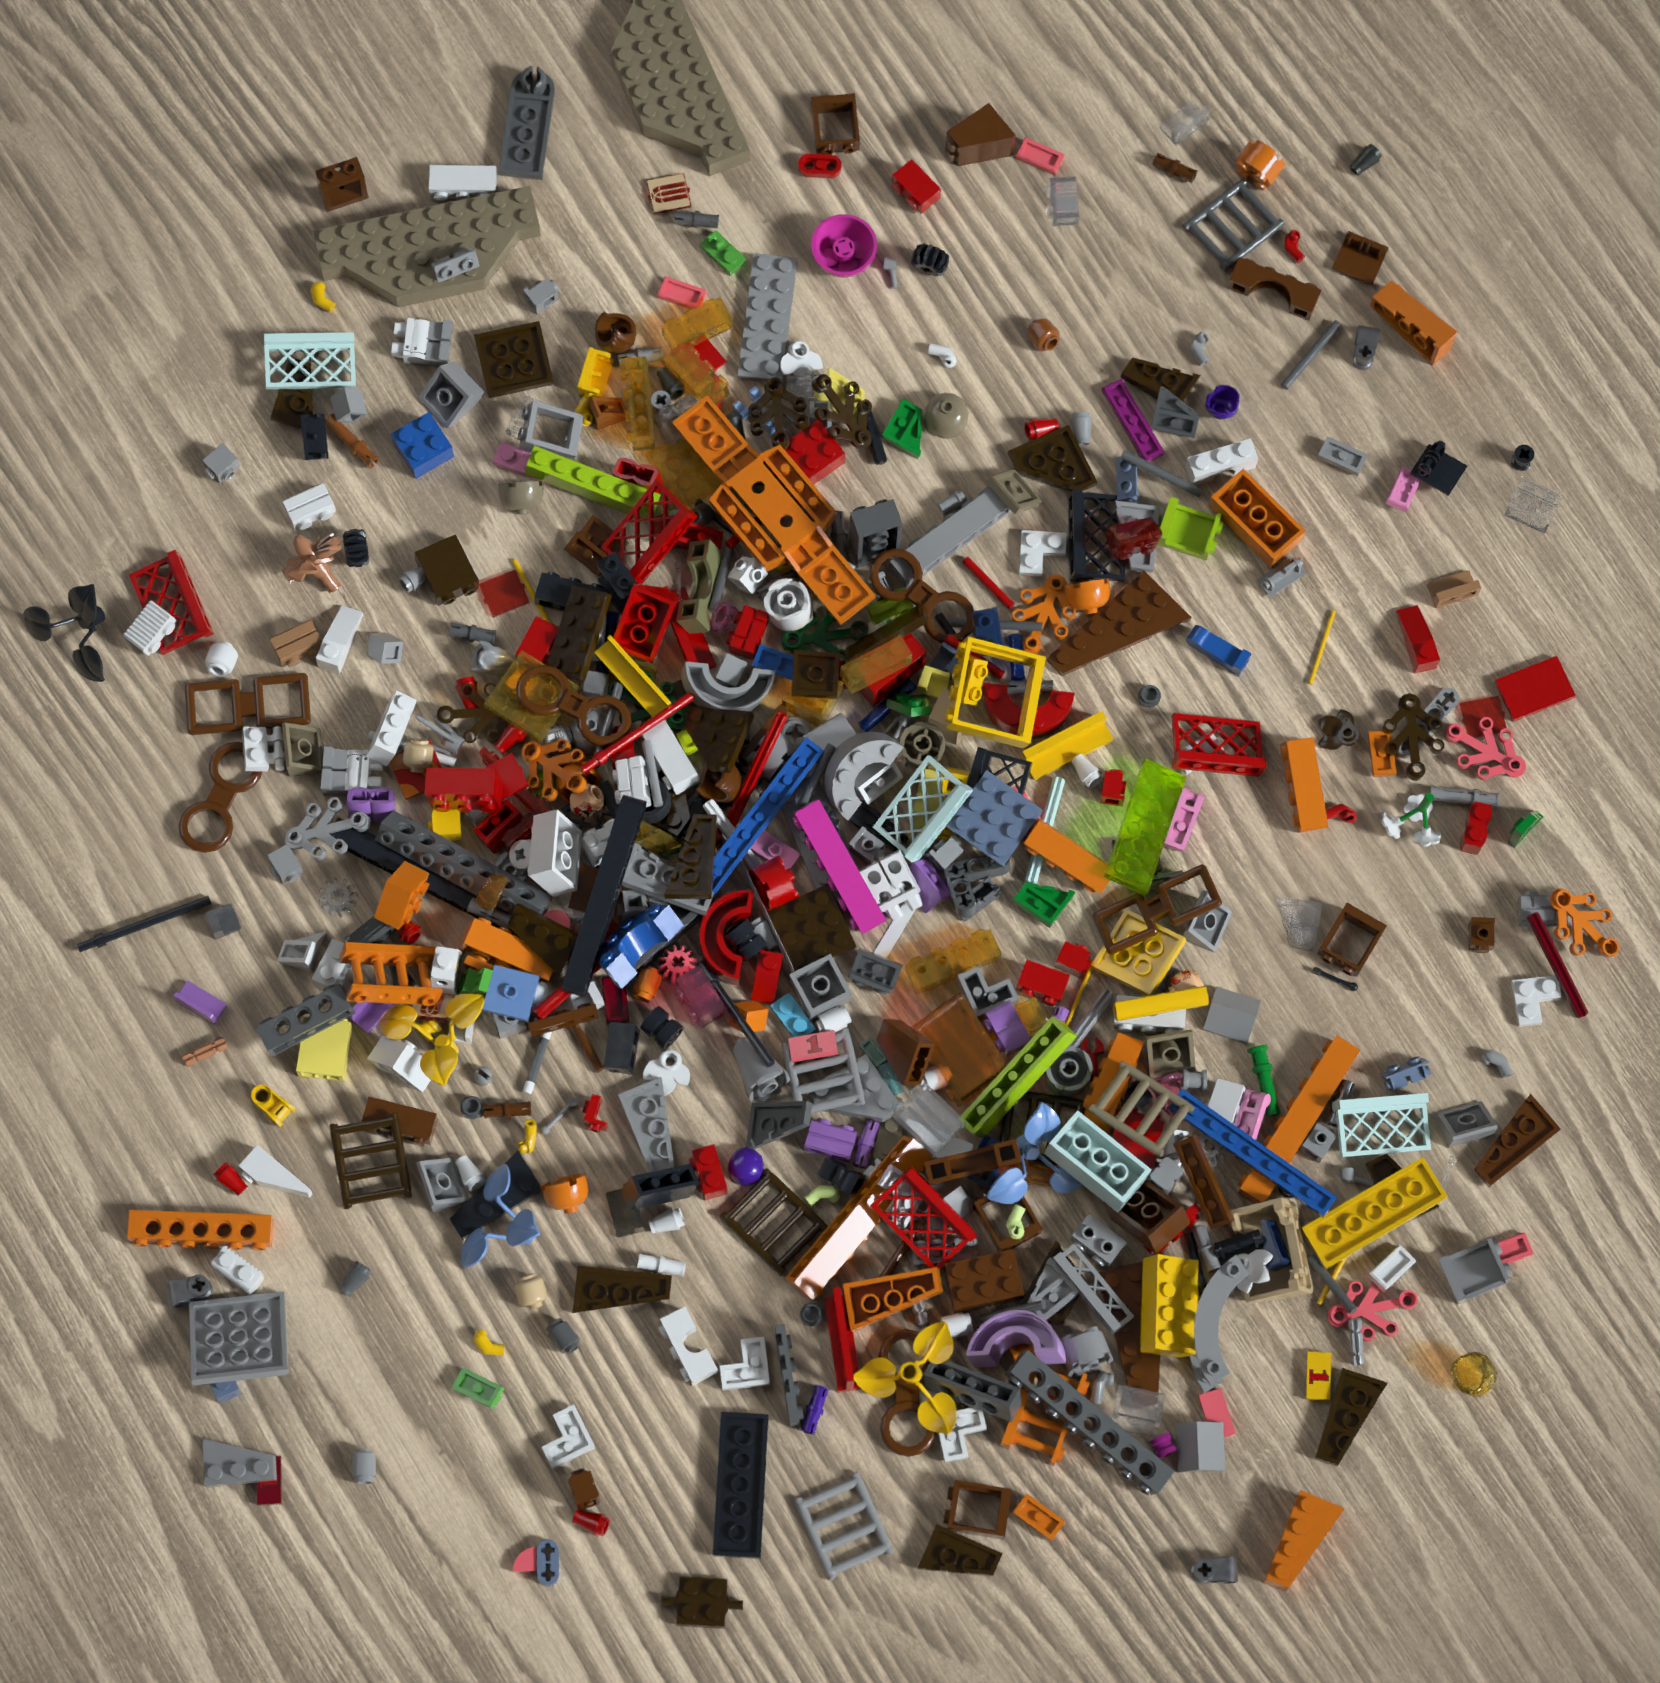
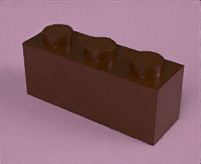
M368 1097L361 1122L389 1117V1114L397 1112L402 1138L411 1140L410 1143L416 1146L424 1147L425 1144L431 1145L438 1121L437 1113ZM391 1126L365 1131L373 1135H379V1132L388 1134V1138L393 1139Z

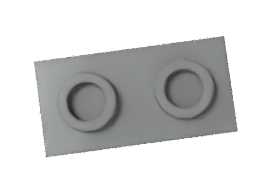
M466 247L461 251L453 253L454 258L450 259L448 255L439 260H434L435 263H432L431 266L436 273L438 282L440 283L480 267L475 249H468Z
M1291 556L1259 578L1257 582L1271 598L1306 574L1305 570L1301 567L1303 562L1299 557L1295 559L1294 556Z

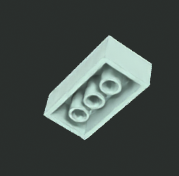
M1078 1110L1052 1139L1044 1152L1045 1155L1117 1213L1143 1184L1151 1172L1148 1166Z

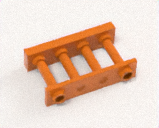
M345 942L339 955L340 963L351 964L354 984H351L346 1001L425 1006L437 1005L443 990L442 988L431 987L428 971L434 960L435 947ZM361 964L374 966L377 985L364 984ZM383 966L396 967L399 986L386 985ZM406 967L419 968L422 987L409 986Z
M1030 1373L1029 1381L1033 1384L1037 1376L1034 1373ZM1057 1373L1085 1396L1090 1383L1085 1381L1088 1374L1083 1373L1081 1380L1078 1381ZM1021 1388L1022 1404L1012 1422L1009 1421L1000 1447L1009 1450L1011 1444L1023 1445L1052 1456L1049 1465L1054 1467L1056 1461L1061 1462L1065 1449L1061 1446L1067 1430L1064 1428V1425L1029 1413L1028 1409L1024 1407L1027 1399H1030L1027 1397L1028 1393ZM1047 1394V1396H1048L1049 1399H1051V1400H1054V1399H1055L1054 1396H1051V1395ZM1067 1403L1066 1412L1072 1416L1074 1407ZM1026 1421L1060 1434L1056 1448L1021 1435L1020 1431L1016 1430L1019 1422L1024 1423Z

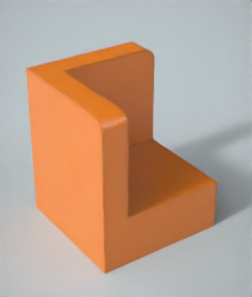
M756 1001L734 1003L754 1032L765 1030L768 1008ZM730 1016L729 1025L742 1032L732 1016Z

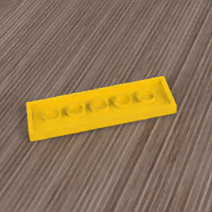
M1421 1157L1329 1211L1323 1218L1319 1217L1302 1227V1231L1325 1269H1328L1444 1201L1448 1196L1425 1158Z

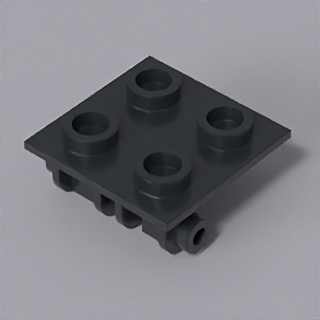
M1439 440L1434 442L1433 445L1428 444L1410 474L1449 496L1466 470L1467 465L1446 454L1445 443Z

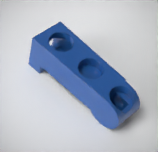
M1195 625L1186 638V642L1191 647L1238 677L1249 662L1252 654L1245 649L1242 651L1199 625Z

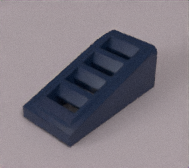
M1268 1219L1261 1220L1263 1248L1273 1255L1271 1261L1265 1264L1266 1268L1272 1271H1279L1291 1265V1259L1277 1222Z

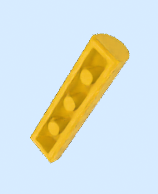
M1201 986L1117 1001L1113 1005L1116 1021H1123L1209 1005L1207 987Z

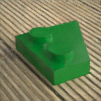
M903 398L881 436L882 439L916 459L921 454L922 409Z
M896 694L894 698H887V708L907 716L930 715L931 705L925 694L911 696L909 694Z
M1538 811L1531 812L1526 818L1521 816L1509 832L1512 836L1508 843L1515 848L1544 816Z
M1026 882L1013 898L1012 903L1050 928L1076 892L1072 890L1064 892L1055 890V887L1039 886L1038 884Z

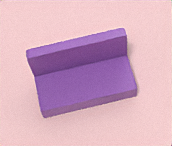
M928 858L916 861L909 867L921 890L919 895L922 906L920 908L924 913L930 912L939 902L951 897L947 883Z
M190 981L185 983L179 993L175 991L173 994L177 1003L214 1026L227 1008L226 1003Z
M357 1003L353 1007L356 1014L349 1017L350 1021L369 1034L379 1023L381 1017L395 1003Z

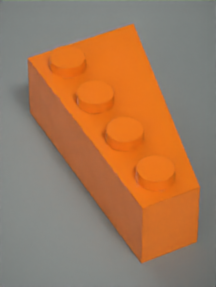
M1390 281L1372 297L1370 307L1432 366L1451 350L1458 331L1404 291L1400 285Z
M474 918L467 925L457 948L462 954L467 950L473 952L474 955L485 958L487 961L490 959L494 960V964H500L509 969L515 968L517 971L540 976L539 982L547 983L550 980L553 969L521 938L512 935L513 932L504 927L498 929L491 926V922L484 918Z
M1119 1032L1115 1040L1111 1039L1108 1044L1106 1053H1109L1107 1059L1102 1058L1098 1071H1101L1100 1076L1094 1077L1090 1088L1093 1092L1091 1095H1086L1082 1107L1086 1109L1085 1117L1109 1136L1112 1126L1089 1112L1088 1108L1092 1104L1095 1105L1119 1072V1066L1122 1061L1135 1068L1137 1067L1144 1046V1041ZM1127 1075L1103 1109L1114 1117L1117 1116L1121 1102L1127 1093L1128 1080H1132L1130 1075Z
M937 1267L843 1284L850 1330L852 1332L861 1330L943 1293L940 1270Z
M1300 1490L1293 1503L1263 1583L1286 1592L1345 1508Z

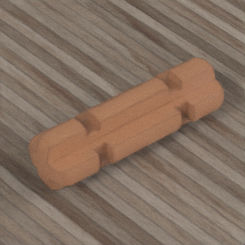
M219 1037L213 1043L209 1042L193 1049L194 1052L192 1053L189 1051L183 1054L182 1059L185 1065L189 1067L196 1064L195 1061L197 1060L200 1062L215 1055L217 1051L220 1053L226 1050L227 1044L223 1037Z

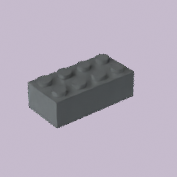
M883 499L876 502L873 506H860L855 508L853 512H850L848 545L857 568L872 564L874 558L882 551L892 548L900 549L903 523L894 499L889 501Z

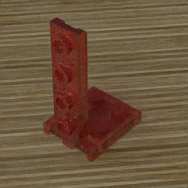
M485 746L479 751L482 762L486 767L500 759L495 751L489 752ZM529 786L513 794L530 812L522 817L518 825L514 828H509L501 838L505 851L508 854L511 846L518 840L532 839L531 828L534 815L549 812L543 800L539 796L534 797L530 793L531 789Z

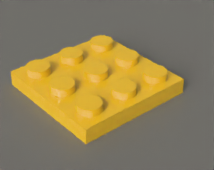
M1125 909L1110 936L1115 944L1148 928L1142 916ZM1156 923L1158 928L1157 935L1115 954H1108L1103 945L1092 962L1091 967L1146 996H1151L1155 993L1186 943V938Z

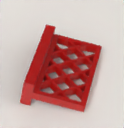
M656 479L601 548L609 555L614 552L610 548L613 542L621 540V552L616 554L621 556V561L635 581L643 584L698 516L692 510H689L659 479ZM657 488L662 491L663 501L654 502L653 493ZM668 504H675L679 508L673 517H668ZM654 505H663V517L654 518ZM643 506H648L649 518L640 519V509ZM654 521H663V530L660 534H654ZM640 522H649V534L640 535ZM629 523H635V535L626 536V526ZM640 538H649V547L646 551H640ZM626 539H635V551L626 552ZM626 555H635V565L631 569L627 566Z
M176 550L167 553V557L129 574L142 609L147 605L146 600L149 593L159 596L156 602L159 607L163 598L173 601L169 614L173 618L180 620L181 624L177 632L172 631L170 633L175 635L172 644L164 647L162 640L160 641L159 650L162 655L203 636L207 638L214 635L183 558ZM168 564L170 571L167 578L158 576L159 568ZM143 575L151 576L146 588L139 586L136 578ZM155 578L165 581L161 593L151 590ZM170 583L178 587L175 598L165 595ZM178 603L186 606L183 618L173 614ZM186 623L194 625L195 633L189 636L182 634Z
M1179 713L1172 714L1174 757L1171 761L1173 769L1259 777L1266 768V759L1263 758L1260 722ZM1178 721H1185L1191 728L1185 733L1179 727ZM1201 723L1208 724L1213 730L1207 735L1199 725ZM1223 725L1229 726L1234 731L1230 737L1220 729ZM1244 728H1254V737L1252 739L1242 731ZM1193 730L1203 738L1198 744L1188 736ZM1215 732L1224 740L1220 746L1210 738ZM1236 735H1239L1246 742L1242 748L1232 740ZM1183 739L1192 747L1190 751L1180 750V742ZM1206 741L1214 751L1206 753L1200 745ZM1228 744L1236 753L1234 755H1227L1221 748ZM1250 746L1256 752V757H1249L1243 750Z
M911 1164L897 1180L870 1204L930 1268H942L959 1250L977 1236L972 1227ZM904 1180L911 1186V1196H897V1187ZM894 1190V1196H888ZM914 1190H915L920 1196H914ZM884 1199H894V1212H883L878 1205ZM897 1199L911 1200L910 1212H897ZM914 1200H924L927 1203V1213L913 1212ZM930 1207H931L936 1213H930ZM896 1216H910V1229H900L896 1225ZM913 1216H927V1229H913ZM930 1216L941 1217L943 1219V1229H930ZM946 1223L952 1230H946ZM904 1233H910V1239ZM913 1233H926V1246H916L913 1243ZM929 1233H943V1246H929ZM946 1233H956L962 1240L956 1246H946ZM920 1249L926 1250V1255ZM929 1250H943L942 1259L936 1265L929 1260Z
M840 1287L833 1288V1296L824 1298L839 1393L860 1390L861 1388L854 1381V1374L859 1371L854 1334L850 1330L845 1295L841 1294Z

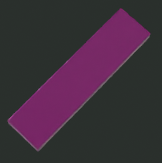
M1122 379L1103 387L1101 392L1139 456L1148 462L1163 456L1165 451Z

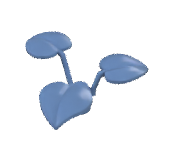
M1040 1102L1037 1110L1026 1122L1024 1135L1017 1138L1023 1160L1020 1163L1021 1170L1013 1167L1004 1171L991 1186L986 1196L989 1200L1003 1204H1013L1025 1195L1028 1184L1024 1180L1027 1176L1024 1158L1026 1160H1034L1038 1157L1055 1171L1050 1177L1049 1183L1057 1192L1069 1193L1082 1186L1078 1180L1062 1167H1055L1040 1154L1038 1145H1042L1043 1141L1051 1142L1061 1129L1058 1115L1047 1104Z
M505 1163L496 1168L488 1177L483 1193L486 1200L493 1201L495 1199L514 1220L507 1228V1235L492 1233L484 1235V1231L480 1228L469 1234L461 1251V1264L465 1270L467 1267L474 1266L481 1261L486 1254L488 1248L487 1239L489 1238L504 1239L510 1246H518L521 1244L529 1245L535 1237L540 1235L531 1210L524 1209L515 1215L500 1199V1196L506 1194L510 1185V1171Z

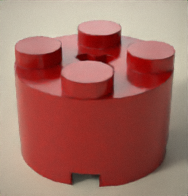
M776 856L749 870V876L761 895L759 897L767 910L775 909L799 897L795 886L792 885V882L795 881L794 875L789 868L785 870L780 856Z

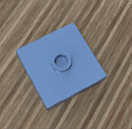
M494 965L482 1010L528 1022L540 976Z

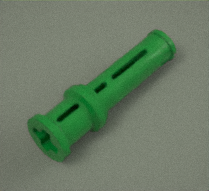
M1259 1045L1247 1049V1052L1251 1054L1252 1072L1257 1076L1260 1093H1267L1271 1097L1270 1103L1265 1109L1266 1117L1281 1114L1270 1072L1273 1066L1269 1063L1266 1051L1268 1045Z

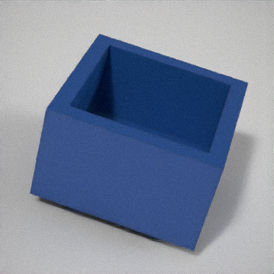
M430 412L391 433L393 445L415 479L454 457L452 445Z

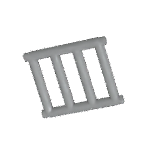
M847 1028L842 1029L841 1033L835 1034L836 1043L843 1042L845 1053L795 1065L791 1060L789 1043L782 1044L786 1070L790 1077L789 1084L793 1101H803L801 1094L852 1083L854 1094L813 1103L811 1114L857 1103L859 1106L865 1104L851 1035ZM842 1063L848 1064L849 1074L799 1085L797 1074Z
M859 1472L851 1475V1479L805 1499L801 1497L794 1500L829 1581L836 1578V1574L884 1553L886 1555L894 1553ZM854 1487L856 1488L861 1499L860 1501L812 1521L807 1508ZM864 1509L866 1510L870 1523L822 1543L817 1532L818 1529ZM875 1531L880 1545L837 1564H831L826 1552Z

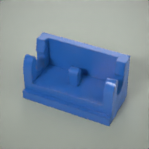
M760 644L752 666L765 670H775L776 675L792 680L794 656Z

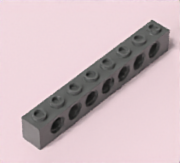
M393 810L381 822L375 839L377 842L509 914H512L517 903L542 915L548 912L553 898L551 895Z
M1029 1350L1022 1351L1005 1373L1009 1377L1008 1381L1010 1384L1028 1393L1027 1397L1035 1404L1040 1403L1046 1408L1045 1412L1050 1417L1061 1420L1068 1432L1074 1435L1078 1434L1083 1439L1082 1443L1092 1450L1095 1448L1101 1453L1100 1457L1109 1465L1114 1464L1119 1468V1473L1127 1480L1132 1479L1138 1484L1137 1488L1145 1495L1158 1494L1175 1472ZM1030 1373H1034L1037 1376L1036 1385L1030 1383ZM1049 1388H1052L1056 1393L1054 1400L1049 1399L1047 1396ZM1067 1403L1074 1407L1072 1416L1066 1412ZM1086 1418L1092 1422L1091 1431L1087 1430L1084 1426ZM1105 1433L1111 1438L1109 1446H1106L1102 1440ZM1122 1449H1126L1128 1451V1461H1124L1122 1459ZM1141 1464L1147 1467L1146 1476L1140 1474L1139 1467Z

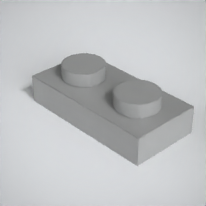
M1327 436L1317 458L1358 477L1368 455Z

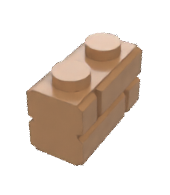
M311 619L269 638L282 667L287 665L288 667H293L299 664L300 659L306 656L314 657L318 655L322 640Z

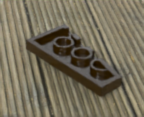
M717 814L693 815L685 837L684 846L678 856L677 865L670 877V884L666 888L665 899H712Z
M1345 1368L1341 1369L1315 1460L1334 1466L1339 1465L1388 1382Z

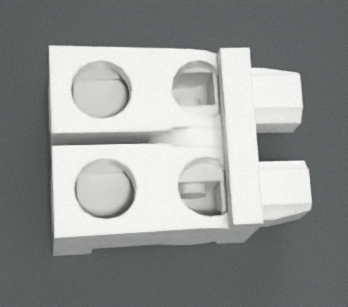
M901 849L882 858V860L862 868L860 871L882 912L885 911L892 921L903 916L899 906L900 903L906 901L911 911L922 906L919 895L921 890L904 859L905 857Z

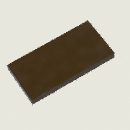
M920 603L845 648V659L850 668L856 666L928 623L927 609L924 604Z

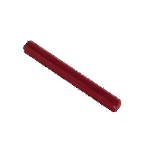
M1534 912L1528 915L1527 920L1576 1018L1586 1016L1588 1010L1540 914Z

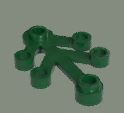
M813 610L815 619L798 630L785 632L781 637V646L785 651L794 653V650L813 651L805 644L814 643L826 652L840 653L845 656V650L838 649L828 641L845 638L860 640L868 635V625L864 621L859 620L853 622L850 628L826 631L832 622H836L835 618L829 615L830 612L827 610L826 616L814 632L803 635L809 625L816 624L818 620V615ZM861 629L863 634L857 635L855 631ZM794 639L796 644L790 645L788 641ZM844 657V659H842V660H840V661H842L843 663H845V662H846L845 657Z
M644 672L654 683L653 675L649 672ZM668 681L663 682L660 685V691L671 703H674L676 700L673 694V684ZM612 682L609 685L608 696L612 695L615 683L621 682ZM624 686L620 701L624 699L643 708ZM665 686H670L671 690L669 692H664L663 688ZM644 708L630 713L632 723L651 717ZM681 708L665 719L671 729L681 730L685 728L684 723L688 714ZM675 715H680L681 719L679 721H674L673 717ZM619 716V721L622 725V717Z

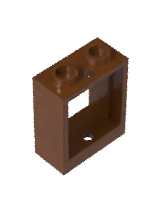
M855 93L811 97L816 154L831 155L836 152L850 154L860 151ZM850 111L853 139L821 141L818 114Z
M357 157L315 171L319 192L327 212L369 198L365 177Z
M1346 903L1317 954L1320 955V959L1325 963H1333L1339 966L1344 974L1357 977L1387 925L1353 905ZM1344 919L1374 936L1357 965L1327 949Z
M984 1192L975 1198L976 1202L973 1204V1209L998 1252L1014 1249L1042 1233L1043 1229L1023 1196L1017 1201V1204L1025 1208L1024 1216L1030 1226L1024 1228L1022 1238L1013 1239L1009 1236L1001 1241L983 1208L996 1201L989 1200L986 1197L988 1192Z
M955 1480L954 1486L949 1485L947 1500H951L950 1510L945 1509L943 1524H948L947 1529L954 1532L1004 1540L1012 1489ZM959 1490L1000 1497L995 1530L954 1524Z

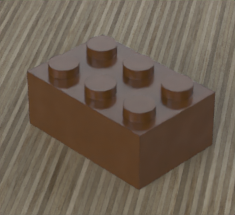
M1147 1179L1118 1213L1103 1202L1113 1222L1156 1254L1190 1224L1183 1206Z
M1014 1249L944 1264V1274L954 1314L1016 1302L1024 1298V1290Z

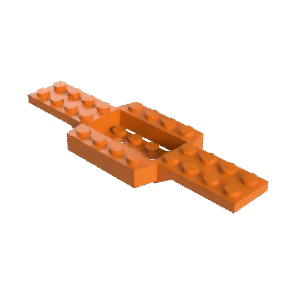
M708 395L672 422L677 431L722 483L709 499L710 505L766 572L788 562L840 625L876 598V595L825 534L826 530L837 518L836 510L781 445L759 454L746 442ZM756 482H761L765 486L764 491L760 494L752 491V486ZM732 488L779 542L781 550L732 493ZM783 516H790L793 519V523L789 527H783L780 524V519Z

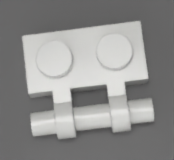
M243 727L242 740L245 771L268 772L269 764H275V768L278 771L285 769L284 762H286L285 752H283L284 738L281 727H273V735L266 734V727ZM267 746H274V753H268Z

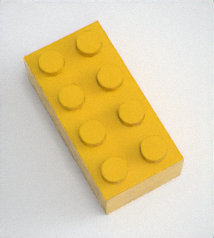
M1160 1254L1143 1258L1140 1352L1178 1358L1196 1354L1194 1321L1197 1310L1198 1260Z

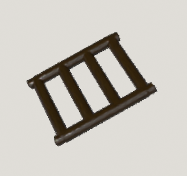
M1027 1091L1020 1098L1029 1100L1026 1122L1037 1110L1039 1102L1052 1104V1109L1059 1119L1062 1106L1076 1108L1075 1113L1078 1110L1084 1115L1085 1108H1082L1084 1101L1080 1099ZM1014 1106L1003 1117L1000 1142L1009 1140ZM1040 1153L1042 1156H1044V1157H1045L1049 1162H1051L1053 1165L1059 1166V1165H1058L1057 1163H1055L1052 1159H1050L1047 1155ZM1037 1157L1036 1159H1034V1160H1027V1161H1033V1162L1044 1163V1162L1041 1161L1038 1157Z
M397 1112L389 1114V1117L341 1126L335 1123L329 1125L344 1209H350L354 1204L399 1196L412 1198L411 1183ZM391 1126L393 1136L391 1141L346 1149L342 1148L340 1135ZM395 1149L396 1164L351 1172L346 1171L344 1158ZM399 1173L401 1187L351 1195L349 1181Z
M766 1168L762 1173L763 1177L728 1212L724 1211L721 1213L719 1218L781 1276L786 1270L784 1267L820 1231L824 1232L828 1225L773 1172ZM771 1183L780 1193L743 1228L734 1218ZM786 1199L789 1200L797 1209L762 1244L757 1242L751 1234ZM804 1215L814 1225L777 1261L768 1250Z

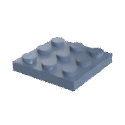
M986 770L973 788L972 793L950 820L947 828L1003 867L1043 810Z

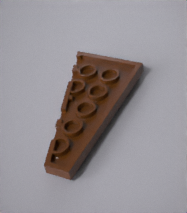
M1143 571L1048 656L1047 662L1061 676H1064L1087 666V664L1106 658L1109 654L1122 651L1145 641L1155 634L1170 630L1180 623H1186L1192 617L1157 582Z
M1143 1261L1098 1272L1134 1315L1131 1321L1113 1334L1134 1411L1155 1406L1158 1404L1160 1355L1140 1352ZM1101 1291L1104 1303L1109 1304V1294L1106 1291ZM1112 1299V1305H1117ZM1111 1308V1314L1119 1323L1127 1317L1121 1309Z

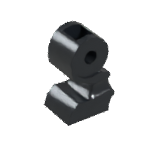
M829 1157L824 1158L817 1173L819 1177L831 1182V1185L837 1186L839 1190L849 1195L855 1194L860 1189L867 1176L858 1171H847L845 1164Z

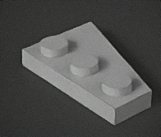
M1115 501L1114 506L1130 570L1152 573L1154 570L1160 507Z
M203 1439L205 1487L277 1480L276 1456Z

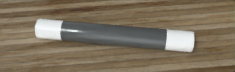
M551 1032L540 1036L522 1091L525 1094H532Z

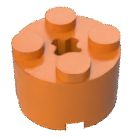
M1253 139L1249 140L1234 161L1237 167L1236 174L1243 179L1250 178L1254 181L1253 184L1262 191L1272 185L1286 164L1283 158L1280 161L1276 158L1278 153L1259 140L1253 143Z

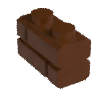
M584 1468L573 1471L568 1482L578 1510L582 1511L599 1505L601 1502L591 1471H585Z

